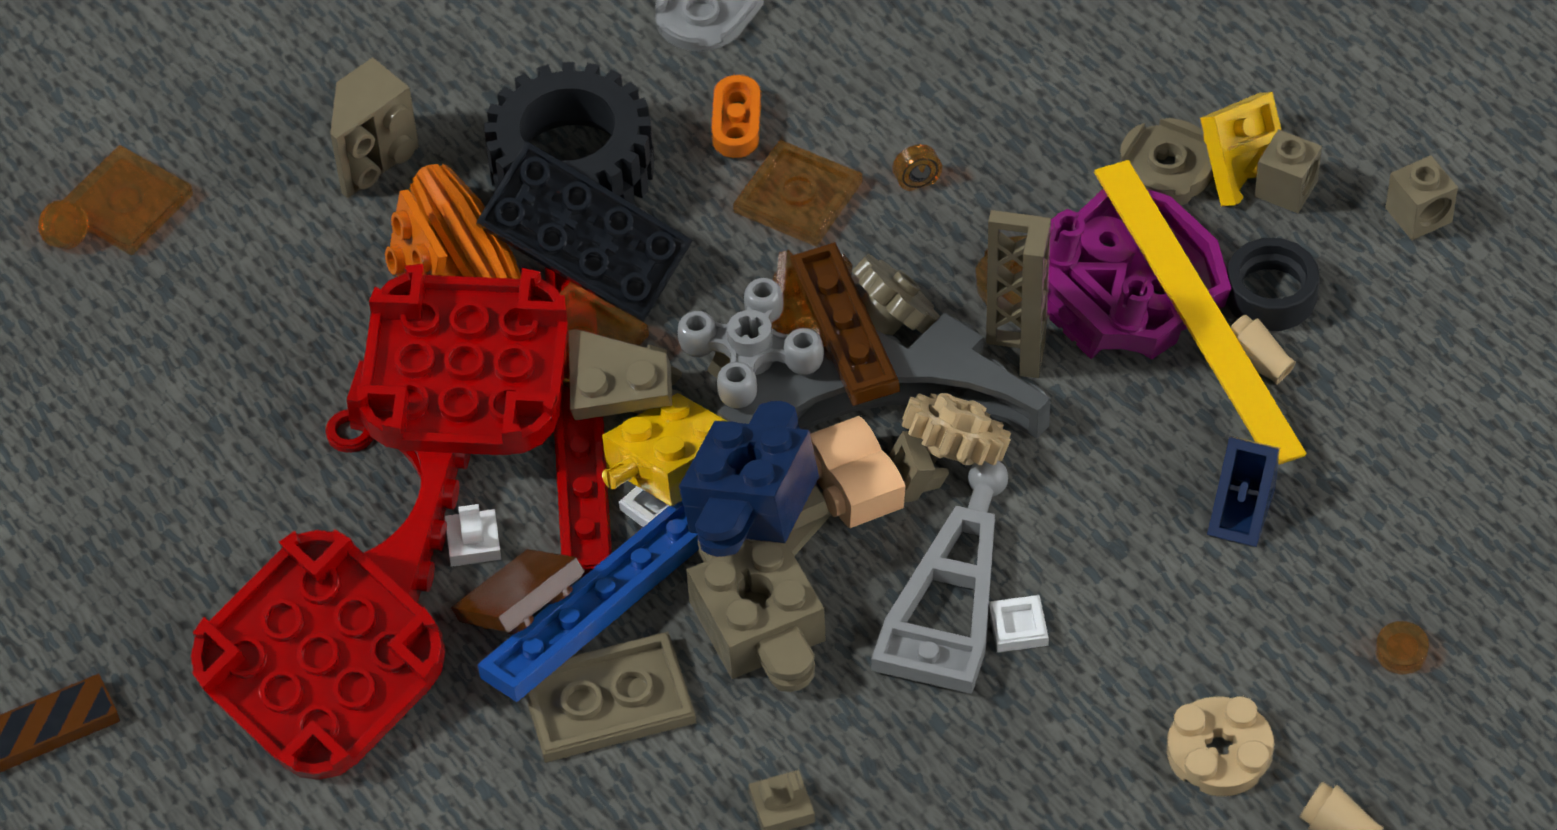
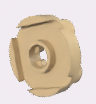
M1239 696L1234 698L1208 697L1182 705L1176 710L1174 721L1168 732V760L1173 771L1184 782L1186 779L1191 784L1200 787L1201 792L1214 796H1231L1248 791L1259 782V778L1266 773L1267 768L1269 769L1272 762L1274 738L1271 727L1267 720L1257 712L1256 704L1249 698ZM1222 737L1226 741L1233 743L1229 746L1228 754L1219 755L1216 748H1207L1206 744L1212 743L1213 738Z

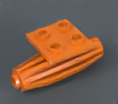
M432 164L421 168L413 178V183L410 184V191L407 189L399 192L396 212L391 216L393 230L390 246L385 250L386 264L392 275H397L398 277L406 273V265L424 263L426 275L521 279V272L516 258L508 244L476 225L478 218L485 209L484 204L447 165L442 164V166H439L438 164Z

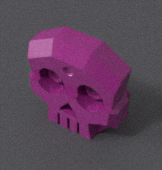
M1104 189L1096 194L1078 213L1066 209L1051 219L1047 315L1050 316L1049 319L1059 329L1063 328V333L1072 342L1075 340L1077 342L1076 345L1090 359L1102 349H1124L1142 353L1151 360L1178 342L1181 331L1187 329ZM1147 189L1220 310L1226 305L1231 285L1218 240L1171 196ZM1102 243L1110 244L1112 247H1107ZM1154 290L1161 292L1163 295L1155 294Z

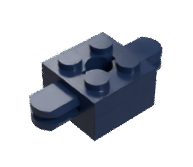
M770 401L760 404L749 424L733 421H714L679 485L690 533L698 534L701 550L706 554L715 557L736 554L739 552L745 539L786 543L819 478L810 431L800 429L796 409L790 403Z

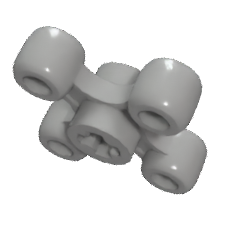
M758 278L748 284L744 291L745 310L733 315L727 324L715 322L713 317L703 311L689 312L678 323V341L681 349L687 355L703 357L712 351H718L729 357L730 363L722 367L718 373L717 391L721 401L731 408H744L754 401L757 395L756 375L768 370L773 361L787 364L790 370L800 375L814 373L823 362V342L819 334L814 330L799 328L790 334H782L772 328L771 323L777 320L783 311V292L779 284L769 278Z

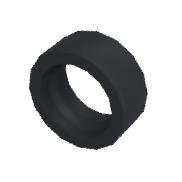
M1260 238L1245 243L1233 253L1227 265V275L1231 291L1226 303L1236 318L1239 319L1243 315H1247L1252 320L1258 318L1268 331H1283L1300 325L1310 317L1317 303L1319 288V266L1310 252L1298 243L1283 238ZM1262 269H1276L1293 276L1299 281L1301 289L1288 297L1265 298L1254 294L1245 287L1243 280L1250 273Z

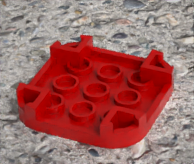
M423 263L406 265V273L389 280L381 289L374 287L369 300L371 315L360 385L356 384L362 423L373 439L385 447L403 451L512 455L525 453L542 445L554 432L560 416L569 329L565 295H560L554 286L541 279L540 271L522 268L521 279L426 275Z
M336 529L333 532L313 530L300 534L293 531L278 542L282 548L209 621L205 617L202 618L193 631L195 639L191 652L192 673L209 697L283 768L298 777L321 780L340 776L355 766L431 689L442 672L446 652L442 633L426 608H422L355 546L351 538Z

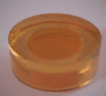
M66 200L53 201L43 209L39 217L38 229L40 236L50 246L60 249H72L78 246L87 234V214L81 206Z
M1407 621L1389 623L1380 630L1377 636L1376 658L1390 672L1396 674L1416 672L1423 667L1427 660L1429 639L1423 629L1416 624Z

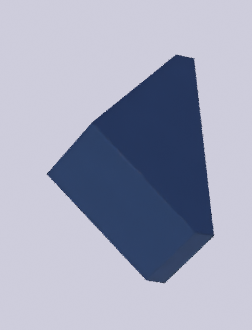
M1234 436L1229 437L1207 535L1257 547L1276 488L1280 455L1279 447Z

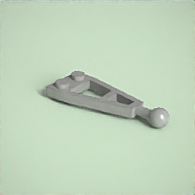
M984 461L983 465L974 463L971 466L968 481L973 493L968 508L955 506L887 614L871 658V671L972 694L986 649L995 514L987 512L992 497L1002 493L1008 483V472L1002 462L997 461L996 465H992ZM962 532L979 535L977 565L947 559ZM933 580L975 590L971 637L907 623Z

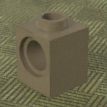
M1278 129L1258 161L1255 197L1299 213L1318 182L1322 146Z
M1430 155L1390 173L1385 208L1409 238L1414 240L1452 223L1458 186Z

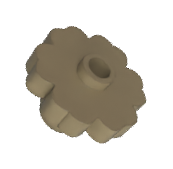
M867 254L852 270L860 279L859 284L867 291L861 299L875 329L881 333L893 336L905 324L910 329L915 330L916 328L924 334L941 317L934 310V305L920 291L919 285L910 276L901 270L897 271L883 260L879 259L878 261L872 255Z

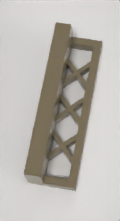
M991 210L988 221L986 344L1020 348L1019 376L1039 378L1047 336L1051 218ZM1000 230L1027 233V237L1015 243ZM1013 259L1023 267V270L1013 274L1002 264ZM1013 291L1022 298V301L1013 305L1001 295ZM1011 321L1021 329V333L998 330V327Z

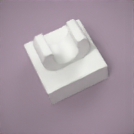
M479 504L458 507L459 514L445 516L451 567L501 560L495 509L479 511Z

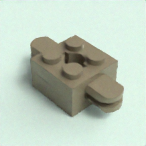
M745 539L739 552L736 554L715 557L702 551L698 540L699 554L704 562L686 569L689 602L730 677L734 679L763 667L771 683L779 691L793 692L809 685L815 674V654L811 647L826 641L825 613L822 603L788 544L759 540L751 543L749 539Z

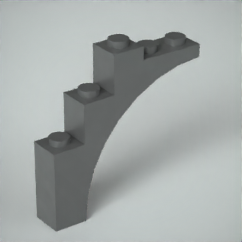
M944 313L908 349L896 337L889 334L885 335L876 329L899 380L900 392L852 406L833 361L831 362L824 354L820 368L808 375L794 373L788 368L787 364L773 361L768 370L756 375L757 395L751 404L744 408H731L724 405L717 412L718 416L728 422L749 424L760 404L770 401H784L795 407L800 429L808 430L819 423L854 411L889 405H908L910 397L916 398L919 393L930 397L931 393L937 396L941 393H949L956 398L967 401L974 400L987 408L986 412L991 414V418L1004 421L1038 438L1049 427L1051 398L1046 396L1035 384L1025 383L1006 371L1004 366L998 361L985 358L983 356L984 336L980 335L969 323L959 322L947 313Z

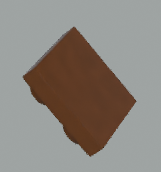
M527 549L454 604L451 609L461 623L515 634L527 628L534 621L532 614L545 604H553L567 597L573 590L571 584L583 576L584 570L576 557Z

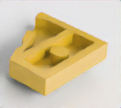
M1273 92L1255 94L1200 118L1221 206L1237 205L1242 201L1244 197L1240 189L1248 178L1257 177L1258 161L1277 130H1281Z

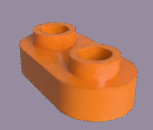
M731 75L720 80L714 89L712 141L716 151L723 156L730 158L745 157L754 152L759 144L761 92L758 83L754 79L745 75Z

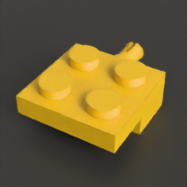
M676 393L672 395V406L647 409L602 435L607 469L602 472L603 481L612 490L629 481L672 507L682 501L679 485L714 421H728L685 396Z

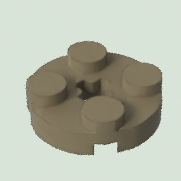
M1175 118L1160 119V125L1145 128V123L1134 127L1125 136L1121 144L1119 162L1129 160L1146 189L1171 196L1180 205L1188 203L1193 196L1200 194L1213 178L1203 130L1190 122ZM1168 156L1175 157V164H1161L1156 159L1165 160Z

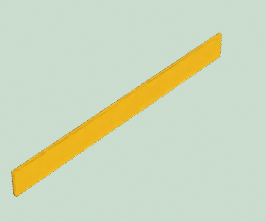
M1126 160L1095 169L1094 174L1254 441L1279 447L1278 465L1305 457L1306 451L1130 161Z

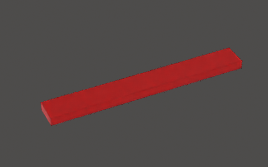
M545 267L546 282L554 286L560 295H565L568 329H577L598 335L596 297ZM568 337L560 416L554 430L561 555L576 557L584 570L582 577H584L613 553L609 491L602 478L603 470L607 469L602 435L605 434L604 416L575 420L570 411Z

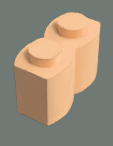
M856 416L810 433L819 474L817 483L823 489V497L833 517L839 516L847 527L852 528L904 508L905 483L891 458L882 451L875 434L862 417Z

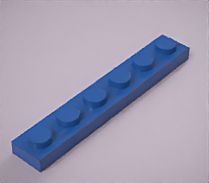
M680 501L672 507L668 506L572 586V592L567 597L547 606L534 617V621L527 628L513 634L478 663L480 678L515 702H518L699 550L698 534L690 533L683 502Z

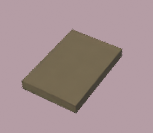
M669 632L572 656L525 695L544 763L696 723V714Z

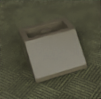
M373 57L336 82L330 135L341 193L345 197L349 198L360 189L371 187L382 173L396 163L406 162L413 155L414 151L419 148L410 87Z

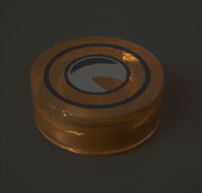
M918 144L904 149L897 155L892 165V171L901 188L912 191L934 184L942 173V163L932 147Z

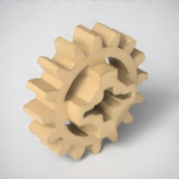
M919 393L916 398L910 397L902 417V427L910 429L908 432L910 436L923 439L921 444L927 446L929 453L938 458L945 457L959 461L964 465H972L974 463L983 465L984 461L996 465L997 461L1003 460L1011 441L1009 438L1011 435L1010 431L1003 429L1004 424L1002 422L992 420L990 418L991 414L986 412V407L974 400H963L949 393H941L938 396L931 393L930 397Z

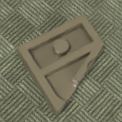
M577 329L569 330L570 411L575 420L672 406L671 363L666 353Z

